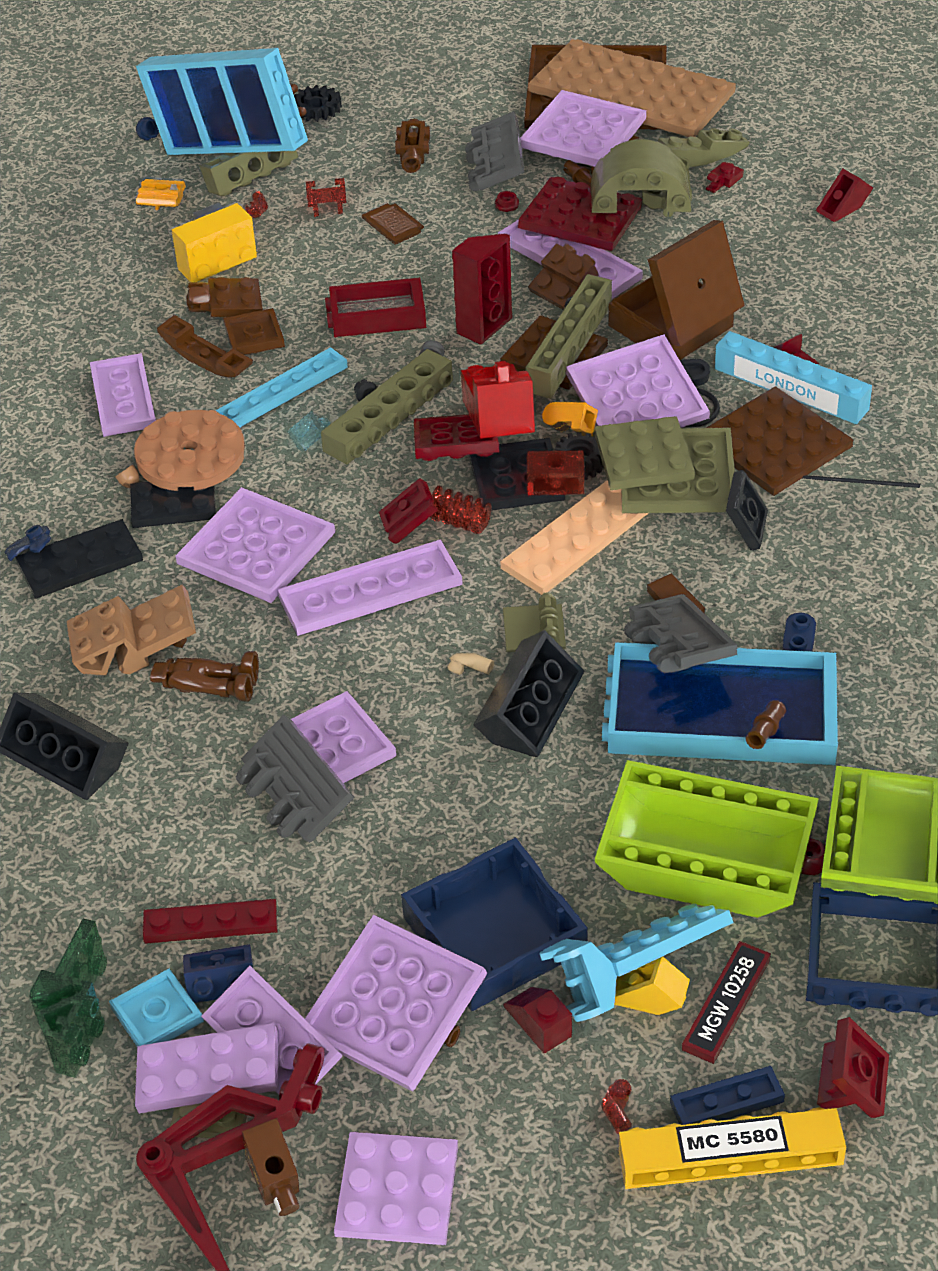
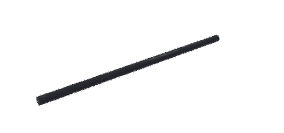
M810 475L802 477V479L914 488H920L921 483Z

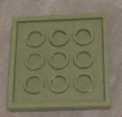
M681 428L695 470L694 480L621 489L622 513L726 512L733 474L735 472L731 428Z

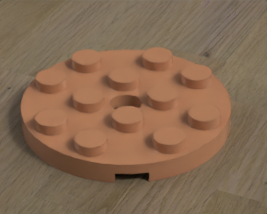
M173 411L144 428L135 443L134 455L140 474L153 485L172 491H178V487L194 486L195 491L221 483L234 474L244 460L245 442L240 427L233 420L219 414L217 411Z

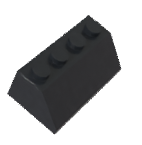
M545 630L520 642L473 725L494 745L538 757L585 671Z
M14 692L0 727L1 754L84 800H88L119 770L129 744L127 741L37 693Z

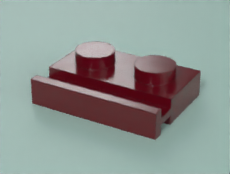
M421 478L416 480L379 511L384 529L389 534L388 540L394 544L399 543L438 511L437 507L433 505L434 500L427 482Z

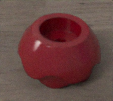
M809 838L801 874L818 875L822 873L826 846L824 843L817 839Z

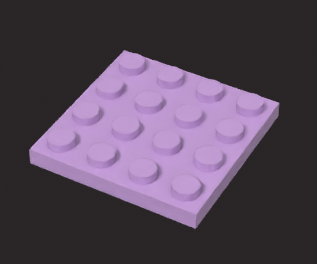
M561 90L520 138L521 147L532 152H539L595 167L599 159L608 154L611 148L629 141L646 120V110Z
M664 334L566 366V375L581 402H585L598 410L595 426L677 416L682 428L709 419V409Z
M241 487L178 552L176 562L178 565L272 603L278 596L277 589L286 587L333 536L335 525Z
M373 915L305 1020L341 1055L413 1092L486 977L487 972L484 967Z

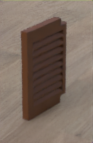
M387 203L362 214V218L394 245L420 234L421 229L424 228L420 222L396 203L392 205Z

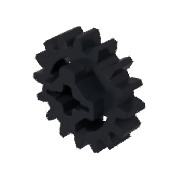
M315 85L314 88L307 86L305 90L299 89L298 94H293L297 107H304L306 109V114L300 116L301 119L306 117V121L315 119V122H318L320 118L327 120L328 116L335 117V113H340V108L342 107L339 91L335 92V88L327 89V85L320 88L318 85Z

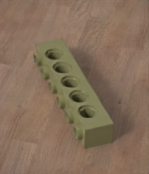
M587 274L526 366V371H528L532 379L534 395L549 399L553 397L566 377V366L575 363L607 313L609 303L612 301V280Z
M429 349L425 350L322 430L323 452L346 465L355 458H359L366 449L378 443L391 429H395L400 422L409 415H413L420 406L432 400L435 394L451 384L453 381L452 361Z

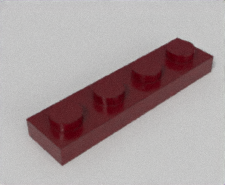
M276 899L147 909L143 912L144 944L278 932Z

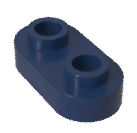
M794 613L787 618L782 650L813 652L816 621L811 615Z

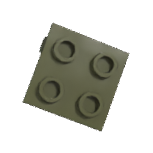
M543 593L539 598V605L503 607L506 652H515L522 640L543 630L563 649H566L562 604H556V598L551 593Z

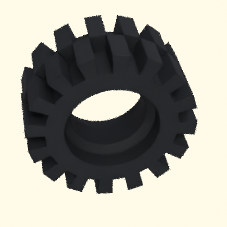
M577 432V436H573L570 433L568 434V439L563 436L560 438V442L557 441L555 458L561 475L565 473V478L569 479L573 476V480L578 481L579 477H583V480H588V475L594 478L596 477V472L599 474L602 472L604 466L595 436L591 438V433L586 432L585 436H582V432ZM575 455H585L586 457L578 458V457H573V456H575Z

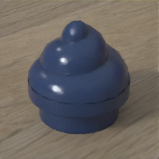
M150 117L141 118L136 125L137 135L147 141L157 137L159 130L156 121Z

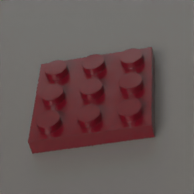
M469 414L414 419L416 459L433 461L438 457L446 456L459 459L470 454L490 456L494 452H499L498 436L480 439Z

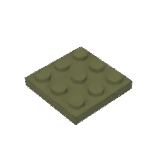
M677 416L595 426V438L610 490L694 480L695 470Z

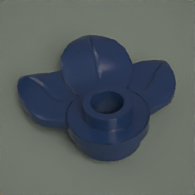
M34 525L25 532V537L9 545L4 552L7 554L9 561H12L15 556L28 548L34 553H39L51 540L48 526Z

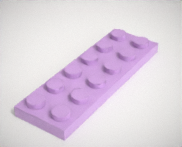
M519 220L498 232V234L506 233L510 235V248L541 264V261L556 243L562 247L565 244H569L576 250L577 255L581 257L584 254L589 255L596 262L595 267L599 273L598 277L612 280V299L642 279L643 270L604 249L518 228Z
M437 540L277 590L283 608L297 636L460 586L462 585V576L442 541Z

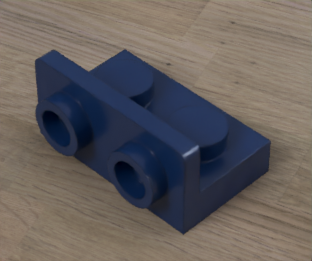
M250 944L183 955L186 990L194 1003L218 999L249 966L253 968Z

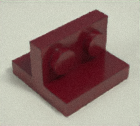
M850 1017L837 1020L835 1041L824 1044L817 1105L824 1109H832L856 1104L870 1118L884 1116L889 1054Z

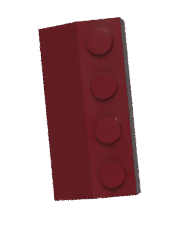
M506 233L468 237L452 250L456 332L458 335L480 345L512 319L510 235Z

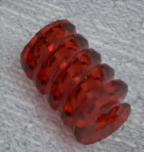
M440 485L436 486L432 497L434 500L433 505L437 507L438 511L430 516L433 521L439 522L441 520L445 525L451 524L455 528L461 527L465 531L471 530L474 534H480L484 531L490 520L491 503H487L483 507V498H477L473 504V495L470 494L463 501V493L460 491L453 498L452 489L448 488L443 494V487Z

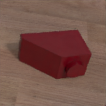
M842 168L815 211L836 222L861 208L873 187Z
M530 987L503 1003L504 1008L544 1054L572 1037V1013L552 990Z

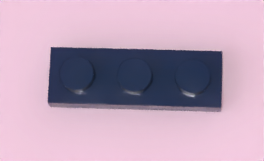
M767 1066L670 1095V1104L680 1125H687L709 1119L724 1121L784 1103L785 1094L772 1067Z

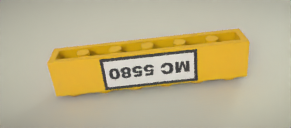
M818 1107L796 1113L782 1111L760 1117L745 1115L733 1120L716 1121L709 1119L696 1124L680 1125L673 1123L660 1128L644 1129L637 1127L619 1132V1156L625 1189L844 1165L846 1143L837 1108L824 1109Z

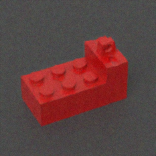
M506 361L495 362V365L492 367L473 365L466 370H461L462 399L480 439L535 432L533 384L528 371L517 372L514 364L507 363Z

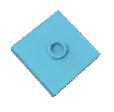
M170 968L109 1001L112 1011L136 1046L170 1041L204 1022V1019L201 1017L202 1013Z

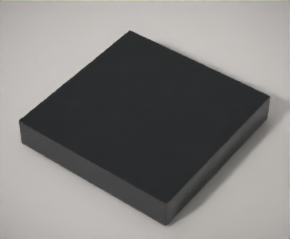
M740 470L733 474L726 512L749 549L754 551L760 549L768 508L745 471Z

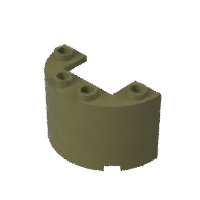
M644 139L620 143L611 148L610 152L603 158H600L593 170L591 177L592 213H617V191L667 190L666 212H691L686 167L681 158L677 157L669 147L662 143Z

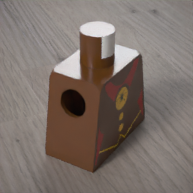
M277 1118L242 1131L245 1157L264 1204L274 1203L280 1216H286L297 1211L300 1207L295 1195L300 1192L298 1173Z

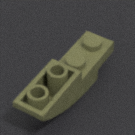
M716 128L700 130L697 138L692 136L689 138L670 136L669 138L658 139L659 143L669 147L677 157L689 160V167L707 165L732 156L748 147L750 143L742 136V132L732 128L729 130H719Z

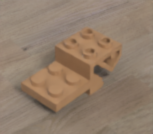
M183 585L169 590L131 610L117 596L67 621L72 662L81 673L92 675H106L114 654L117 656L118 668L121 673L132 674L149 666V655L196 633L189 594Z

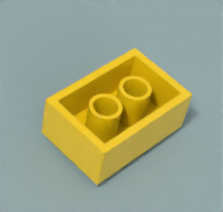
M238 203L171 229L178 270L190 282H198L257 257L252 217Z

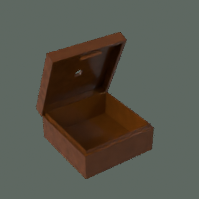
M713 220L647 259L652 276L613 299L608 306L609 327L634 343L664 334L679 360L732 328L734 312L745 305L723 221Z

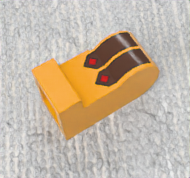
M552 402L544 408L542 419L547 425L557 431L563 432L571 428L576 432H582V436H585L587 432L591 433L593 437L598 410L585 402Z

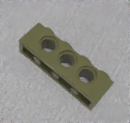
M277 129L256 139L279 138ZM271 151L269 159V152L225 153L199 166L208 192L219 196H226L231 194L232 189L238 186H247L257 177L270 175L272 173L271 170L277 167L283 168L290 165L292 160L298 158L297 151ZM250 159H251V160H252V164H251L250 168H248V163H249V161H250ZM232 169V175L228 177L229 170Z

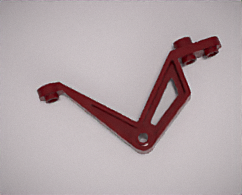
M307 1043L303 1049L299 1048L293 1060V1072L290 1079L283 1082L279 1092V1100L226 1085L153 1140L144 1143L137 1152L136 1162L144 1178L214 1271H230L185 1175L188 1172L244 1149L242 1131L277 1118L280 1128L284 1132L298 1125L303 1112L315 1114L319 1108L323 1093L322 1086L315 1084L324 1062V1048L321 1046ZM232 1111L255 1117L186 1150L182 1148L185 1143Z

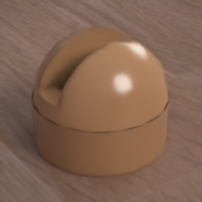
M131 465L115 476L118 482L126 488H130V484L140 481V475L134 465Z

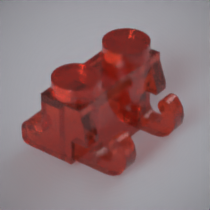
M344 178L334 179L335 185H340V187L311 189V187H316L315 181L305 182L308 207H313L314 217L319 216L318 204L337 202L338 214H343L342 204L347 203Z

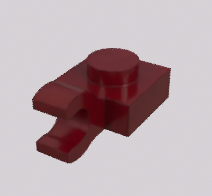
M722 162L708 174L707 179L711 183L706 187V190L715 193L722 186L730 188L743 177L744 169L734 166L732 163Z

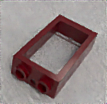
M420 277L329 286L330 297H325L328 329L333 328L334 337L427 328Z

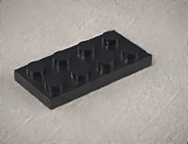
M123 519L46 545L39 553L28 551L15 556L17 565L35 599L143 561L142 553Z

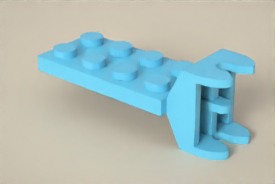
M691 904L678 910L679 915L672 918L662 917L650 923L651 928L644 931L634 930L622 936L623 941L614 945L613 943H606L596 947L592 942L565 939L544 949L539 954L542 961L553 958L555 963L561 962L566 976V985L570 987L575 1001L566 1007L574 1016L575 1022H580L614 1008L617 976H622L732 924L733 920L730 911L715 909L713 905L701 908L697 904Z

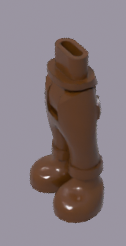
M256 651L245 652L239 665L204 658H177L175 662L173 658H168L166 662L154 663L150 674V681L162 683L163 687L176 688L184 693H206L220 695V697L229 698L231 695L239 701L249 702L253 695V686H256L258 680L259 658Z

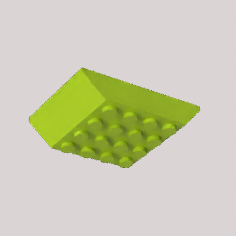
M627 760L595 856V863L626 890L700 906L713 905L715 909L729 910L733 913L759 918L793 905L819 798Z
M836 766L821 887L831 888L834 891L846 890L861 892L870 896L883 895L898 897L907 901L921 900L938 904V778Z

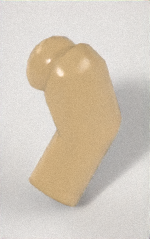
M475 653L453 654L449 658L451 661L448 664V670L459 675L463 673L465 666L485 674H489L494 667L493 660Z

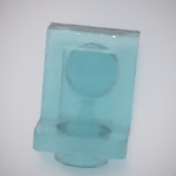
M311 410L287 432L296 447L303 452L321 438V431L331 423L324 415L319 417Z

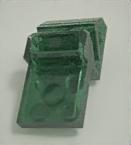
M84 918L80 922L55 972L41 970L29 995L46 1051L55 1072L74 1078L80 1067H84L87 1064L91 1053L90 1047L95 1037L99 1038L105 1025V1020L99 1007V998L96 996L93 985L97 977L104 974L107 966V957L103 952L102 938L99 936L96 922Z

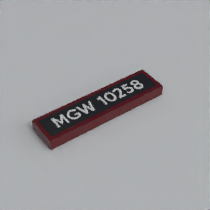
M739 941L682 1043V1051L712 1064L715 1063L768 966L771 953Z

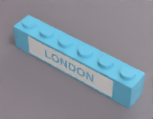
M731 331L716 345L715 369L767 390L776 386L800 403L854 424H858L870 409L872 385Z

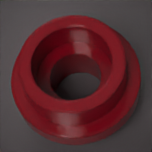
M503 191L497 195L495 207L503 212L514 211L519 207V199L514 192Z

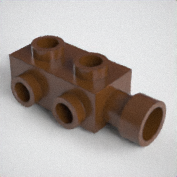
M413 118L409 121H402L401 127H397V140L395 141L396 155H400L402 168L409 173L417 172L421 164H424L425 154H429L430 126H425V121Z

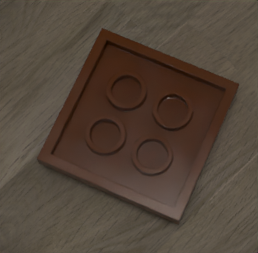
M540 315L500 358V361L514 364L517 372L526 371V366L556 323V320ZM593 333L575 363L599 356L608 346V338ZM567 375L559 387L570 390L573 385Z

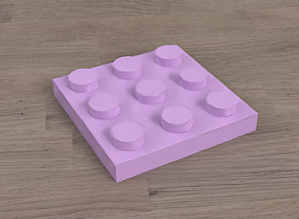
M348 691L291 719L343 783L396 756L394 745Z
M350 1132L334 1227L335 1237L446 1245L458 1140Z

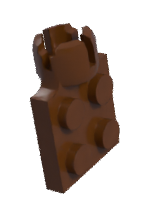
M218 277L208 278V283L190 282L187 285L189 289L186 299L187 308L190 312L205 313L209 311L211 317H230L263 310L259 279Z

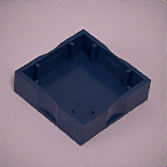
M516 837L475 857L459 869L441 874L401 894L403 918L417 936L472 961L486 970V977L467 1005L471 1011L562 965L561 962L555 963L553 958L542 961L539 953L544 949L565 939L588 941L587 926L564 897L548 884L540 867Z

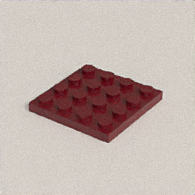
M550 177L519 218L518 228L613 251L641 209L643 199L629 193H617V213H592L591 186L584 182L567 181L563 177Z

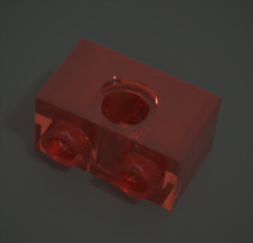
M584 450L528 451V495L584 494Z

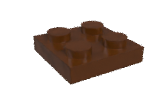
M273 308L223 318L231 349L233 348L247 355L285 347L284 338Z

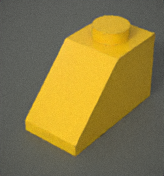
M662 956L622 976H617L614 1005L655 1015L682 1008L686 1000L690 979Z

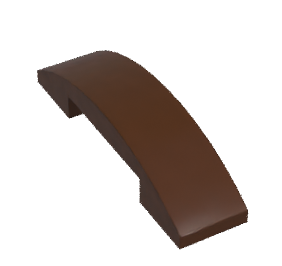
M173 315L157 327L159 335L176 352L188 361L216 375L236 377L253 364V359L232 348L229 352H226L194 334V326L176 315Z

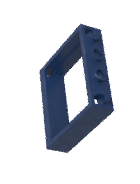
M813 882L806 1001L815 1002L823 1006L840 1004L850 1005L855 1009L870 1007L886 1009L892 1013L909 1011L919 1012L925 1016L938 1015V910L932 909V907L938 908V904L921 900L907 901L898 897L883 895L870 896L865 893L846 890L834 891L831 888L821 887V883ZM819 897H829V899H821ZM821 913L936 924V989L818 977Z

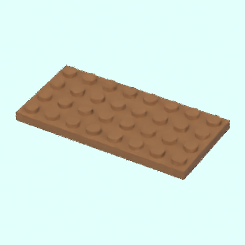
M572 39L528 83L529 92L550 98H555L561 90L646 110V120L642 124L686 137H696L699 131L707 125L735 93L736 88L735 83L727 82L725 79L709 77L703 73L687 71L681 67L669 66L662 62L625 54L619 50L607 49L601 45L585 43L578 39Z

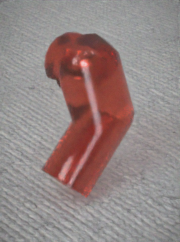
M257 191L252 195L253 202H250L251 207L248 205L245 207V211L252 218H259L268 209V203L263 193Z
M618 1079L608 1087L601 1103L602 1111L617 1134L629 1130L632 1126L631 1121L624 1112L629 1095L632 1092V1087L624 1079Z

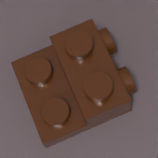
M556 243L541 261L543 269L529 284L528 288L530 292L564 310L566 308L564 307L566 300L575 294L587 274L599 276L595 267L596 262L587 254H584L582 257L577 255L576 250L569 244H565L562 247Z

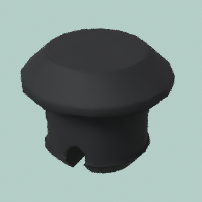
M365 379L361 380V382L358 381L354 386L357 400L360 402L377 388L376 384Z

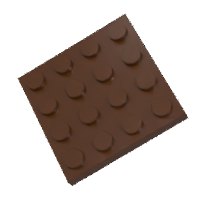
M776 386L706 427L731 428L734 468L738 471H745L750 480L773 496L853 447V439Z

